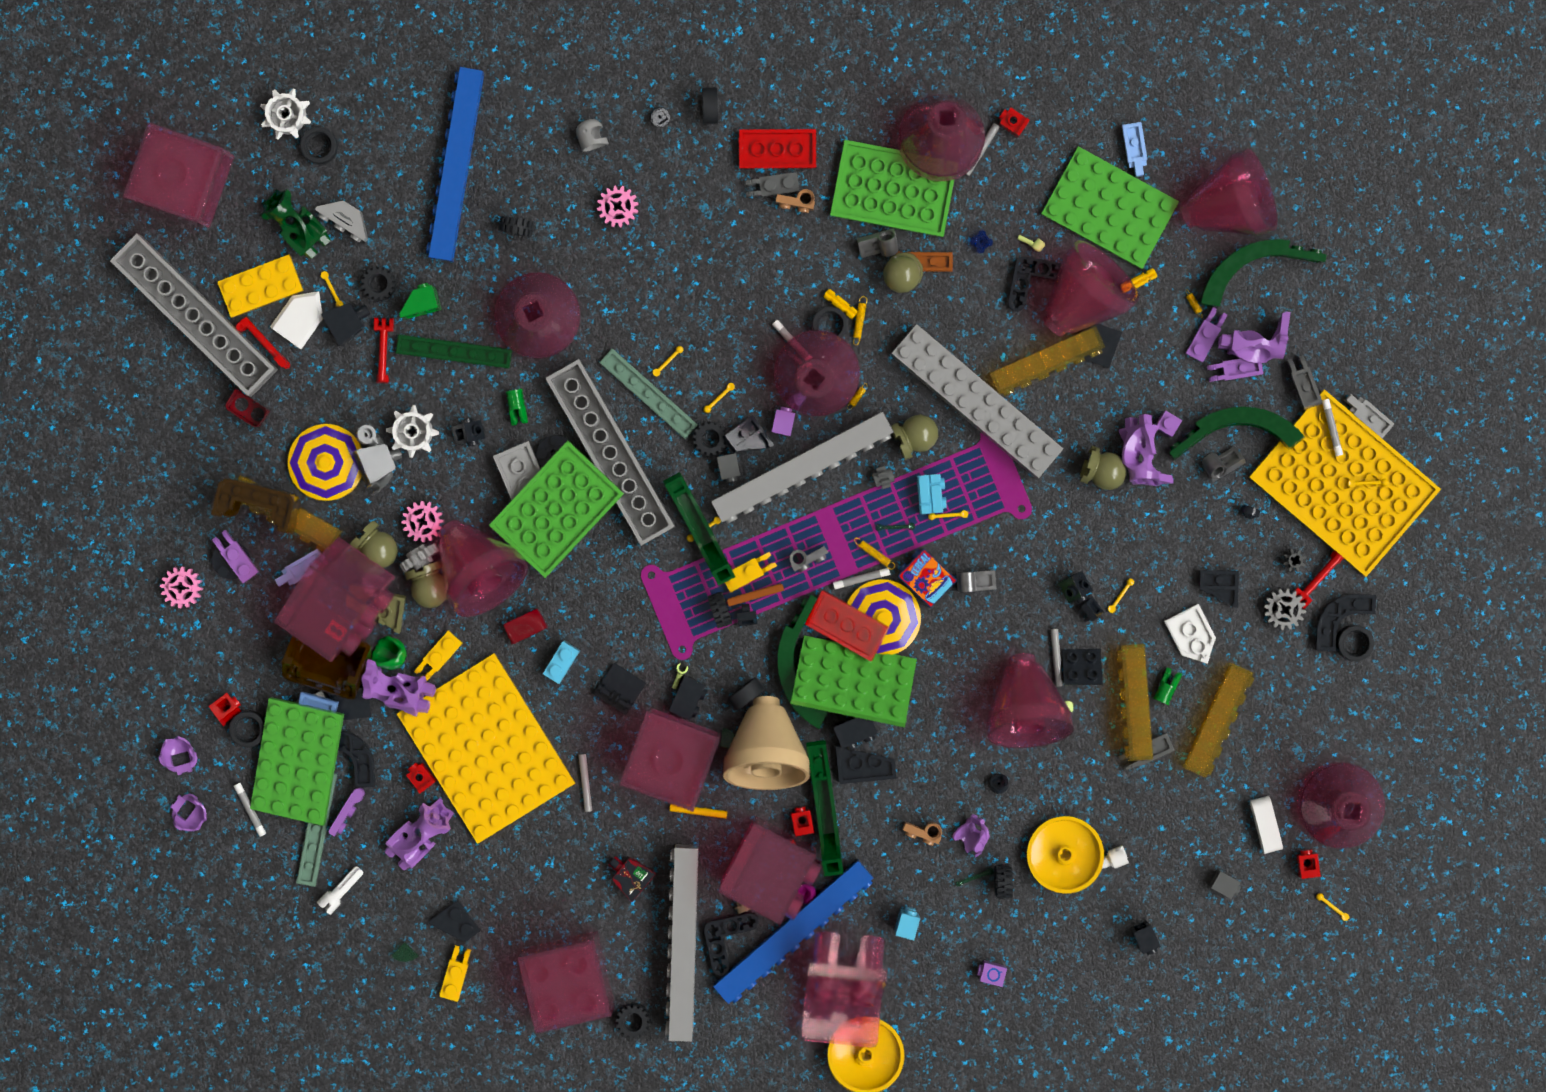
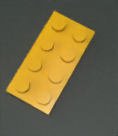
M290 255L218 281L231 318L304 291Z

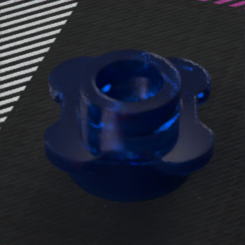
M981 230L976 237L970 239V244L974 245L977 248V252L981 254L984 253L987 247L993 245V240L989 239L986 232Z

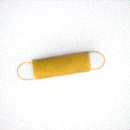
M1191 293L1186 298L1195 314H1199L1202 309L1193 293Z
M863 386L859 387L849 402L853 407H855L866 391L863 389Z

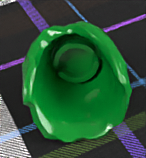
M387 635L381 638L375 646L376 649L373 651L371 660L376 662L377 667L386 670L400 668L407 656L404 644L400 640Z

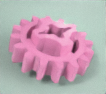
M614 186L613 191L607 188L608 194L601 193L603 200H598L601 207H598L597 210L603 212L600 218L606 217L605 224L612 222V227H615L616 223H618L619 227L622 228V223L625 222L627 225H630L628 220H635L633 213H638L639 211L634 208L639 203L633 201L637 197L636 195L630 196V189L625 192L624 186L620 190ZM615 194H622L620 198L613 199L611 197ZM628 199L631 203L630 211L626 208ZM621 202V207L625 212L619 209L614 211L613 203L619 204ZM606 203L610 205V211L608 212V214L605 210ZM618 215L625 216L622 219H614Z
M424 501L420 502V506L414 502V508L407 507L409 513H403L406 520H403L402 523L407 525L403 530H409L408 537L414 535V541H418L419 538H421L422 542H425L426 538L432 541V535L438 537L437 530H443L439 526L440 523L444 522V520L439 519L443 513H437L438 506L432 508L431 502L427 506ZM419 509H424L419 515L413 514ZM431 512L433 513L436 522H433L431 520ZM425 516V521H427V525H423L421 527V523L418 522V520L423 519V517ZM410 521L414 522L416 526L415 531L412 529ZM425 529H433L430 533L422 535Z
M175 567L173 568L174 573L168 571L166 573L169 577L162 578L165 584L160 585V587L164 588L165 591L161 595H167L165 602L171 600L172 607L176 603L178 608H182L183 604L186 608L190 607V602L193 604L197 603L195 597H201L198 591L203 590L202 587H199L202 580L196 579L199 575L198 573L192 575L193 569L190 568L186 572L185 567H181L180 571ZM178 575L177 580L174 583H170ZM187 576L192 580L193 585L189 583ZM182 584L185 587H189V589L182 590L181 592V589L174 586ZM170 590L176 594V598L172 596ZM189 592H193L192 595L185 600L186 595Z

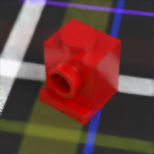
M1010 108L1009 111L1005 109L999 117L1002 120L999 125L1017 138L1030 121V119L1024 117L1013 108ZM1015 117L1017 123L1012 124L1010 118Z
M228 693L208 706L223 726L241 712L238 708L241 705L235 696L231 698Z
M415 763L407 769L410 773L406 776L418 790L419 794L437 781L424 763L420 765ZM417 774H422L423 779L421 781L416 779Z
M806 806L794 808L795 812H791L795 836L814 833L810 809L806 810ZM805 817L806 822L800 823L799 818Z
M1312 849L1301 850V854H1296L1298 877L1301 879L1321 877L1318 853L1312 852ZM1306 859L1310 860V864L1308 866L1304 865V861Z

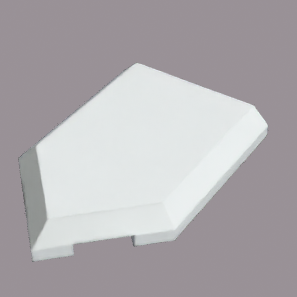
M319 291L291 296L270 326L300 349L303 348L323 320Z
M1199 604L1165 620L1164 622L1181 655L1208 664L1216 637Z

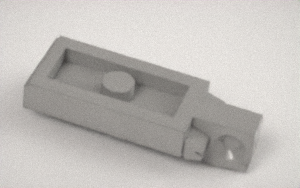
M1350 394L1344 400L1351 406L1349 411L1381 438L1393 427L1394 423L1366 399L1360 397L1357 400Z

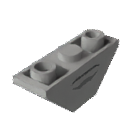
M345 201L316 207L315 210L319 212L318 217L326 222L329 219L335 222L334 227L342 232L345 229L351 232L350 237L360 243L361 240L367 242L368 237L361 211Z

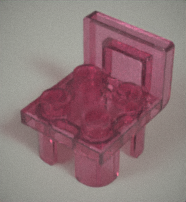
M836 932L816 933L813 944L812 963H809L805 984L801 1039L803 1041L876 1047L879 1034L881 999L887 980V970H883L885 940L876 936H863L861 938L860 952L857 955L856 967L837 966L840 935Z

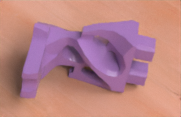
M1290 312L1282 313L1277 330L1271 340H1266L1255 331L1240 332L1236 330L1230 335L1222 334L1219 337L1218 349H1225L1227 354H1233L1250 363H1266L1273 358L1283 359L1288 341Z
M1139 415V425L1138 418H1125V428L1119 429L1124 442L1122 463L1127 467L1130 482L1133 485L1160 486L1162 484H1173L1172 475L1162 474L1152 465V459L1156 454L1154 436L1159 429L1158 425L1152 424V415ZM1140 454L1143 457V461L1141 463L1139 462Z
M367 660L366 670L361 678L364 688L363 699L376 698L390 708L400 709L413 716H417L418 712L428 713L430 701L423 698L424 695L433 697L436 687L434 684L428 683L425 676L413 677L398 673L397 676L388 677L381 672L382 669L377 667L375 661ZM404 683H410L411 685H410L409 687H407V686H404L403 684H404ZM393 685L396 688L395 692H389L388 686Z
M441 798L431 806L423 803L419 808V819L414 823L406 822L385 843L387 845L385 853L389 857H393L395 854L400 857L401 860L398 864L403 870L409 867L412 869L432 849L435 843L429 841V838L440 833H447L451 829L449 820L454 813L443 805ZM404 832L408 834L407 838L403 836ZM422 844L426 846L423 850L420 849Z

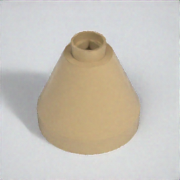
M760 696L753 699V706L747 709L724 758V779L732 785L754 790L786 789L805 783L810 776L809 758L785 708L780 706V700L776 697Z

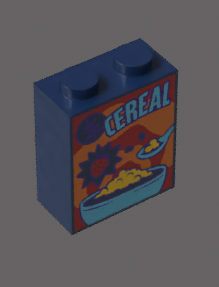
M924 548L922 550L917 549L911 555L913 560L908 565L904 563L897 570L899 572L897 576L932 608L958 580Z

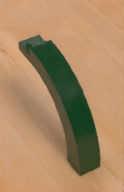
M679 472L665 479L663 482L687 524L717 584L721 585L735 578L736 576L681 473Z

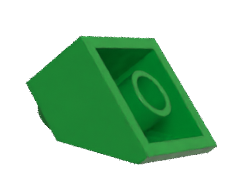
M428 283L418 285L402 308L400 318L407 320L442 310L436 288L430 284L428 285Z

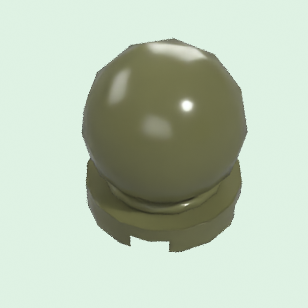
M899 252L892 256L885 264L883 280L892 291L908 293L914 290L922 280L924 274L923 265L914 254Z
M913 415L905 420L903 426H899L898 423L891 425L895 441L900 440L901 448L899 450L905 460L912 458L913 451H928L935 445L938 439L937 424L926 415Z
M1092 445L1088 451L1091 453L1089 460H1084L1080 473L1082 478H1080L1079 482L1088 484L1092 480L1095 486L1102 490H1113L1120 487L1127 478V467L1122 463V458L1110 452L1100 454V448Z
M372 521L363 529L365 534L361 538L356 537L348 548L353 553L360 551L361 559L366 565L372 568L383 569L395 561L398 553L397 543L388 533L378 531L380 525Z
M440 561L423 566V571L420 569L417 572L411 570L404 573L406 580L411 579L413 581L411 586L412 597L417 604L424 608H436L448 596V583L444 576L438 573V569L442 568Z

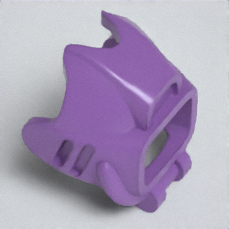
M177 736L175 739H166L159 755L160 763L170 771L177 772L178 775H182L184 772H192V767L196 765L198 759L188 740ZM188 751L190 763L175 767L172 756Z
M193 794L178 795L176 802L170 806L173 809V825L179 830H199L202 823L207 820L205 807ZM188 800L196 807L189 817L184 819L178 815V811L185 801Z
M972 814L966 820V823L954 832L953 839L955 841L961 839L965 845V851L967 853L970 851L976 852V858L982 853L990 834L984 824L985 820ZM975 824L981 827V831L976 829Z

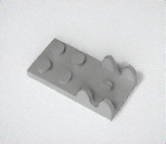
M529 441L493 456L511 500L541 470Z

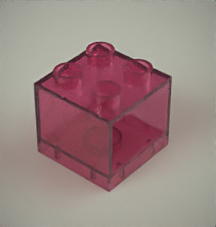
M148 123L123 197L137 204L210 229L235 156L221 147Z
M338 537L308 566L274 623L330 662L341 652L350 657L361 641H365L375 628L377 622L374 620L379 613L382 614L395 597V594L388 590L395 576Z
M649 707L620 785L693 812L718 746L721 733Z
M754 816L719 883L718 892L781 924L785 916L792 920L797 916L804 902V895L799 893L798 890L802 882L810 886L813 885L822 868V861L816 858V847Z
M598 931L523 948L518 956V961L536 1034L612 1016L615 1002Z

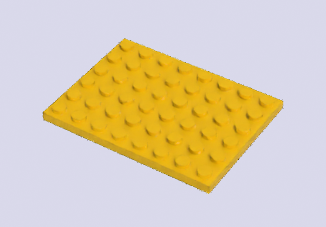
M1324 389L1320 396L1322 400L1329 399L1343 455L1335 456L1323 405L1320 404L1306 409L1294 423V426L1305 436L1304 439L1290 450L1279 441L1249 478L1334 551L1338 552L1356 570L1367 577L1438 494L1441 488ZM1382 479H1387V480H1388V485H1387V486H1382L1381 484H1378V485H1355L1354 487H1349V486H1348V481H1349V480H1354V481H1381Z
M495 653L436 689L433 697L425 696L423 699L430 701L428 713L418 712L417 716L404 711L397 713L477 844L575 784L572 776Z

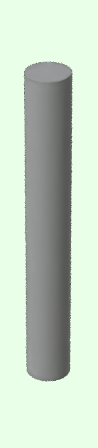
M992 124L964 169L963 173L970 176L1000 128L997 124Z
M1050 629L1055 686L1058 687L1063 686L1058 629Z
M580 754L578 756L585 812L592 811L587 758L586 754Z

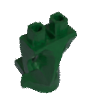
M276 189L267 200L261 203L265 210L260 216L266 220L272 218L277 221L282 228L279 233L301 257L305 255L312 259L318 253L313 247L317 241L323 247L331 241L326 233L327 230L304 206L301 207L299 213L295 211L291 204L292 195L288 189L282 192ZM303 216L309 218L310 222L308 224L303 222ZM288 217H292L295 222L293 224H287L285 222V219ZM290 233H295L297 235L296 239L290 238Z

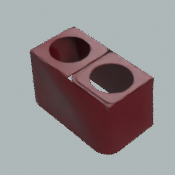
M236 389L226 403L228 411L253 427L260 428L270 412L259 403H254L253 399ZM242 397L248 401V408L246 410L239 411L236 409L235 401L238 398ZM260 408L264 411V418L261 421H254L252 419L251 412L253 409Z
M534 609L503 624L511 644L520 642L548 627L538 609Z

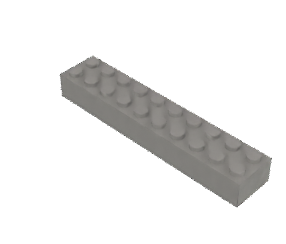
M136 234L110 260L247 396L252 397L278 370L142 235Z
M917 324L890 355L1035 479H1038L1063 450L1059 444Z
M578 359L546 378L548 384L595 466L625 493L616 503L640 545L642 546L674 528V523L581 360Z
M881 412L711 502L721 521H726L728 524L738 519L737 514L743 512L745 515L755 510L754 505L760 503L763 506L772 501L770 497L777 494L780 497L789 492L787 488L793 485L797 488L805 484L804 479L810 476L814 479L822 475L821 470L827 467L831 470L839 466L840 460L844 458L846 461L851 460L857 456L856 452L862 449L863 452H866L874 447L873 443L877 441L883 443L891 439L890 434L893 433V430L884 413Z
M676 844L675 849L671 850V862H674V868L670 870V882H674V885L670 887L669 901H673V906L669 908V920H672V925H669L668 939H672V944H669L668 959H671V963H668L667 978H671V983H667L666 997H670V1002H667L666 1016L670 1017L669 1021H666L665 1035L669 1036V1041L692 1042L699 854V845Z

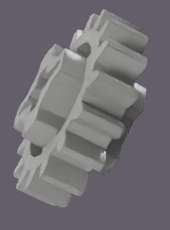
M435 543L428 547L422 544L406 554L408 559L402 562L400 567L404 573L413 568L417 572L423 566L432 563V557L440 550Z
M1279 588L1278 594L1272 591L1273 597L1266 598L1269 604L1264 605V608L1268 609V611L1264 612V615H1270L1268 622L1274 621L1273 626L1275 628L1279 624L1281 630H1284L1285 626L1292 629L1291 624L1294 623L1298 626L1297 620L1304 619L1301 613H1306V610L1302 609L1306 604L1305 602H1300L1303 598L1301 595L1296 597L1297 592L1295 590L1290 593L1289 588H1286L1285 592ZM1288 596L1292 599L1287 601L1282 600L1281 597ZM1276 602V610L1272 613V606ZM1280 602L1285 606L1289 605L1288 612L1290 616L1282 611ZM1296 605H1297V606H1298L1297 614L1294 616L1293 610H1294V608H1295ZM1281 617L1288 618L1289 621H1280L1278 619H1280Z

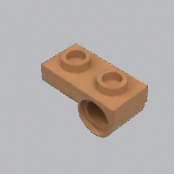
M808 189L801 190L797 198L777 194L776 204H779V208L790 210V207L798 208L799 212L809 213V210H814V194ZM803 194H808L811 196V201L808 204H804L801 202L800 197Z
M905 821L902 828L906 831L905 835L914 839L916 836L921 837L924 843L932 846L934 843L939 845L942 838V829L936 822L927 823L923 829ZM931 826L937 827V835H928V829Z

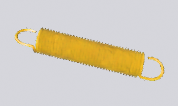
M858 303V312L855 320L853 337L858 338L859 341L865 317V303Z
M864 540L858 544V547L886 567L891 560L885 557V555Z

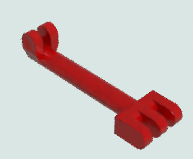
M247 317L236 325V329L240 332L248 329L281 367L285 369L290 368V363L276 350Z
M374 318V331L380 332L376 383L388 384L389 376L386 375L387 333L394 332V318L389 319V325H386V318H382V325H379V318Z
M1332 552L1330 555L1332 559L1303 591L1299 587L1295 589L1296 595L1298 594L1303 597L1300 602L1303 599L1305 600L1306 605L1302 609H1305L1313 601L1309 597L1310 593L1344 559L1338 552Z

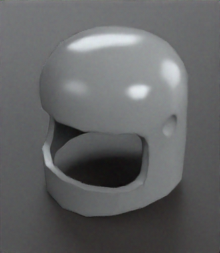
M596 119L585 120L576 128V136L583 152L609 144L607 138H601L600 129L603 126Z

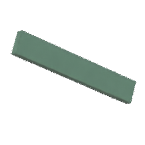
M611 349L599 362L685 439L698 426L697 423L615 350Z
M334 773L325 825L307 824L297 884L316 886L337 773Z

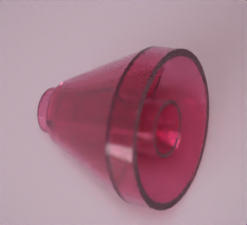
M946 94L927 96L914 103L905 113L898 135L900 153L906 164L918 175L934 181L954 180L968 173L979 160L985 142L984 126L976 110L966 101Z
M1250 149L1236 152L1228 157L1189 194L1188 201L1181 203L1182 215L1189 228L1197 226L1203 231L1260 236L1275 231L1278 225L1277 209L1269 180L1258 157Z
M1078 240L1064 254L1046 306L1048 314L1043 320L1052 332L1063 337L1067 332L1073 334L1127 313L1139 301V294L1127 274L1108 255L1094 245Z
M528 273L515 278L502 290L496 302L495 325L501 339L514 352L528 358L543 359L561 353L573 342L580 327L581 311L577 297L565 282L550 274ZM538 303L543 316L529 323L525 311L531 304Z
M808 330L797 334L783 346L775 362L774 379L780 396L791 408L805 415L824 416L840 410L852 399L860 380V365L854 349L844 338L827 330ZM812 368L825 377L820 386L810 384L805 378Z
M459 520L447 523L438 532L440 539L438 547L446 599L459 616L472 617L495 608L508 599L523 583L528 572V565L515 548L469 524H462Z
M1022 653L1011 656L1009 658V665L1004 668L986 720L988 740L1002 747L1030 748L1052 744L1068 737L1074 730L1072 712L1042 664L1036 662L1035 655Z
M1333 762L1317 768L1305 779L1299 791L1297 808L1303 827L1314 839L1324 845L1344 849L1361 845L1377 832L1385 814V798L1380 784L1368 771L1351 763ZM1347 802L1354 803L1353 811L1344 818L1345 804Z

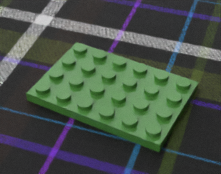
M845 140L830 216L944 237L958 161Z
M1078 146L1041 215L1132 265L1143 269L1179 201Z
M567 441L489 526L546 578L625 493L572 443Z
M804 635L791 704L905 727L917 659L896 654H876L873 661H869L837 642Z
M273 697L269 698L250 809L321 826L325 825L344 719L343 713Z

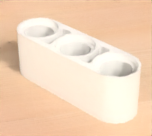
M1265 796L1250 800L1263 853L1267 854L1282 850L1283 845L1270 797Z

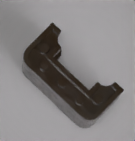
M224 479L219 482L211 515L222 517V515L227 517L236 516L240 511L241 503L244 502L272 509L270 519L277 523V531L294 533L301 506V500L296 494L238 479Z
M297 623L282 660V676L291 682L353 700L361 685V678L366 670V662L368 659H371V645L361 640L353 642L352 647L344 643H334L328 638L316 637V631L312 625Z

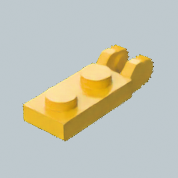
M770 552L757 559L753 558L733 569L736 577L725 582L730 593L763 576L765 572L777 566L774 562L763 569L760 568L758 562L768 559L771 556Z
M448 630L423 658L422 663L414 672L416 674L420 673L428 663L432 667L430 672L425 675L428 681L436 671L438 672L463 642Z
M455 945L439 997L458 1002L469 964L467 963L471 950L466 949L463 962L456 961L460 946Z

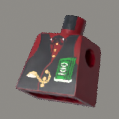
M615 856L608 864L616 871L612 880L631 902L636 899L656 875L654 870L632 857H629L623 863Z

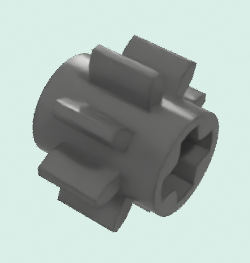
M885 465L876 468L877 472L872 473L876 487L882 486V490L891 487L890 483L895 481L891 468L886 469Z
M1289 549V555L1283 554L1286 562H1283L1282 565H1288V571L1295 568V571L1299 572L1300 566H1306L1303 563V559L1307 557L1300 555L1301 550H1297L1294 553L1293 549ZM1291 557H1296L1298 563L1292 565Z

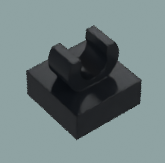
M1091 597L1081 606L1078 614L1085 612L1087 617L1084 621L1088 622L1091 620L1093 622L1104 611L1096 600Z
M743 604V613H737L738 626L758 624L756 611L750 612V605Z

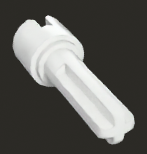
M1123 846L1108 850L1107 855L1104 856L1102 869L1110 866L1118 868L1129 863Z
M355 866L333 891H327L317 903L322 908L326 906L327 913L331 915L341 904L340 899L363 875V871Z

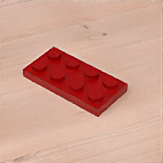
M816 129L739 130V169L816 168Z
M824 590L821 591L805 623L810 628L869 661H873L889 629V626Z

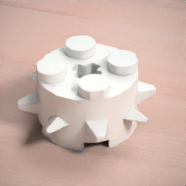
M292 89L289 94H279L276 90H273V98L267 104L260 105L265 110L266 117L261 124L262 127L271 126L276 130V139L278 140L282 134H292L295 138H298V132L303 125L311 123L306 117V108L310 104L309 101H299L296 98L295 89ZM288 110L290 114L284 118L282 113Z
M412 405L408 413L401 414L395 411L396 421L393 427L386 429V432L393 434L395 440L392 449L396 450L401 447L407 449L410 458H413L416 450L424 449L430 452L429 442L432 436L439 434V431L432 429L430 423L433 414H418L416 405ZM412 426H415L417 434H414V437L408 434V430H411Z

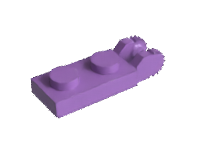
M1214 307L1210 310L1207 318L1203 320L1185 353L1202 363L1227 317V314L1223 313L1216 325L1210 323L1216 314L1217 309Z
M1242 359L1223 361L1220 364L1207 366V370L1210 371L1223 368L1224 374L1221 376H1211L1209 382L1227 381L1263 374L1262 363H1250Z
M224 530L222 532L223 537L231 545L225 548L217 537L212 540L241 582L245 583L259 573V570L238 542L234 541L231 535Z
M356 788L351 793L328 831L329 834L336 836L337 833L341 834L347 825L344 823L347 817L351 818L357 809L354 805L363 799L365 794L363 788Z

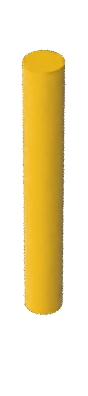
M670 804V811L727 818V811Z

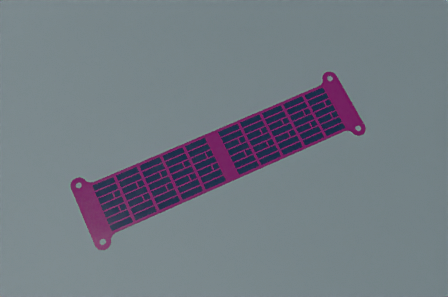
M980 433L981 438L976 445L894 479V482L890 483L891 487L882 490V486L873 487L728 547L722 551L732 570L770 552L771 556L766 560L758 562L760 568L763 569L774 562L777 565L765 572L763 576L731 593L725 583L717 584L704 558L670 572H664L655 565L644 567L641 572V579L674 657L679 660L688 659L693 652V644L697 639L725 628H717L707 597L718 592L723 593L732 624L738 622L737 613H743V604H749L750 612L756 611L757 615L880 564L881 562L858 547V544L863 540L885 555V557L892 559L1003 512H1009L1017 519L1028 518L1032 512V505L1013 459L984 434ZM940 474L941 478L945 480V489H942V497H946L947 508L943 509V513L934 514L961 513V511L966 510L968 516L966 518L958 516L930 520L928 518L929 514H920L917 476ZM1020 505L1025 506L1023 513L1018 511ZM825 546L828 551L825 554L826 559L819 563L815 561L809 563L810 568L801 573L798 570H793L790 562V555L793 551L802 550L806 555H809ZM801 553L793 555L794 563L801 564L804 561V556ZM651 571L655 573V578L653 579L648 578V573ZM776 584H783L784 591L733 606L728 605V598ZM680 646L686 647L685 653L679 652Z

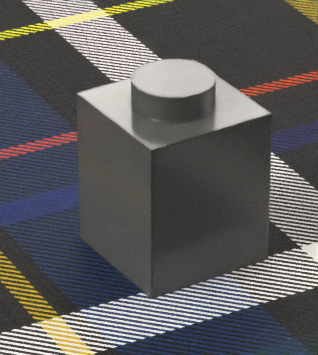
M736 453L717 457L721 479H726V483L738 481L737 477L741 475Z
M1218 869L1209 887L1232 899L1233 896L1236 897L1241 889V886H1239L1241 882Z

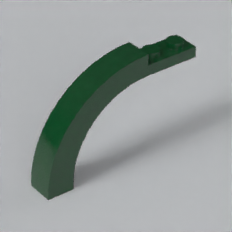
M1272 239L1249 244L1229 255L1215 268L1203 288L1199 305L1220 307L1228 282L1239 269L1253 260L1269 256H1279L1324 263L1326 262L1327 254H1322V250L1319 249L1304 251L1301 246L1292 245L1289 248L1290 240Z
M1232 407L1211 413L1197 421L1195 426L1198 428V431L1192 430L1185 436L1187 438L1182 443L1178 441L1171 446L1170 449L1172 451L1169 452V455L1173 460H1176L1210 433L1229 426L1242 425L1262 429L1280 440L1288 450L1302 441L1305 436L1291 422L1273 412L1254 407Z
M811 594L809 598L805 596L800 606L803 608L801 614L796 613L791 623L794 627L785 626L779 643L778 672L784 693L790 703L796 679L793 662L796 640L817 600V597ZM791 704L806 721L818 729L828 711Z
M825 740L806 742L817 813L824 877L843 874V864Z

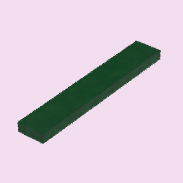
M398 334L396 354L510 369L512 349Z

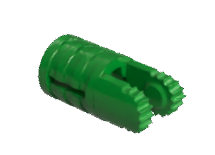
M523 389L506 391L511 425H517L518 423L516 409L519 411L520 421L523 424L528 423Z
M1168 667L1153 699L1166 705L1170 704L1172 695L1182 677V673L1177 672L1171 685L1167 684L1172 672Z

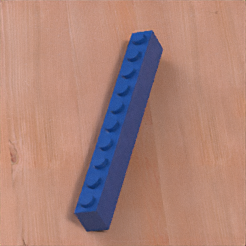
M460 67L459 72L456 71L454 82L457 83L456 91L453 90L451 102H454L453 110L450 109L448 121H451L450 129L447 128L445 140H448L447 148L444 147L442 152V159H445L444 167L440 166L439 178L442 179L441 185H437L436 188L438 203L434 204L433 207L435 221L430 225L429 234L432 235L431 242H428L426 249L430 259L454 261L483 86L484 72L482 70Z
M857 859L843 871V874H840L820 891L810 903L805 904L730 969L726 975L715 982L713 987L728 1004L731 1001L733 1003L737 1002L743 996L741 993L746 988L748 991L757 984L756 980L760 976L762 978L766 977L772 971L770 968L775 963L777 966L786 959L785 955L789 951L793 953L800 947L799 943L804 938L808 940L815 934L813 930L818 926L822 928L829 922L828 917L833 913L837 915L843 910V904L847 901L851 903L858 897V891L862 888L866 890L873 883L871 881L873 879L871 873Z

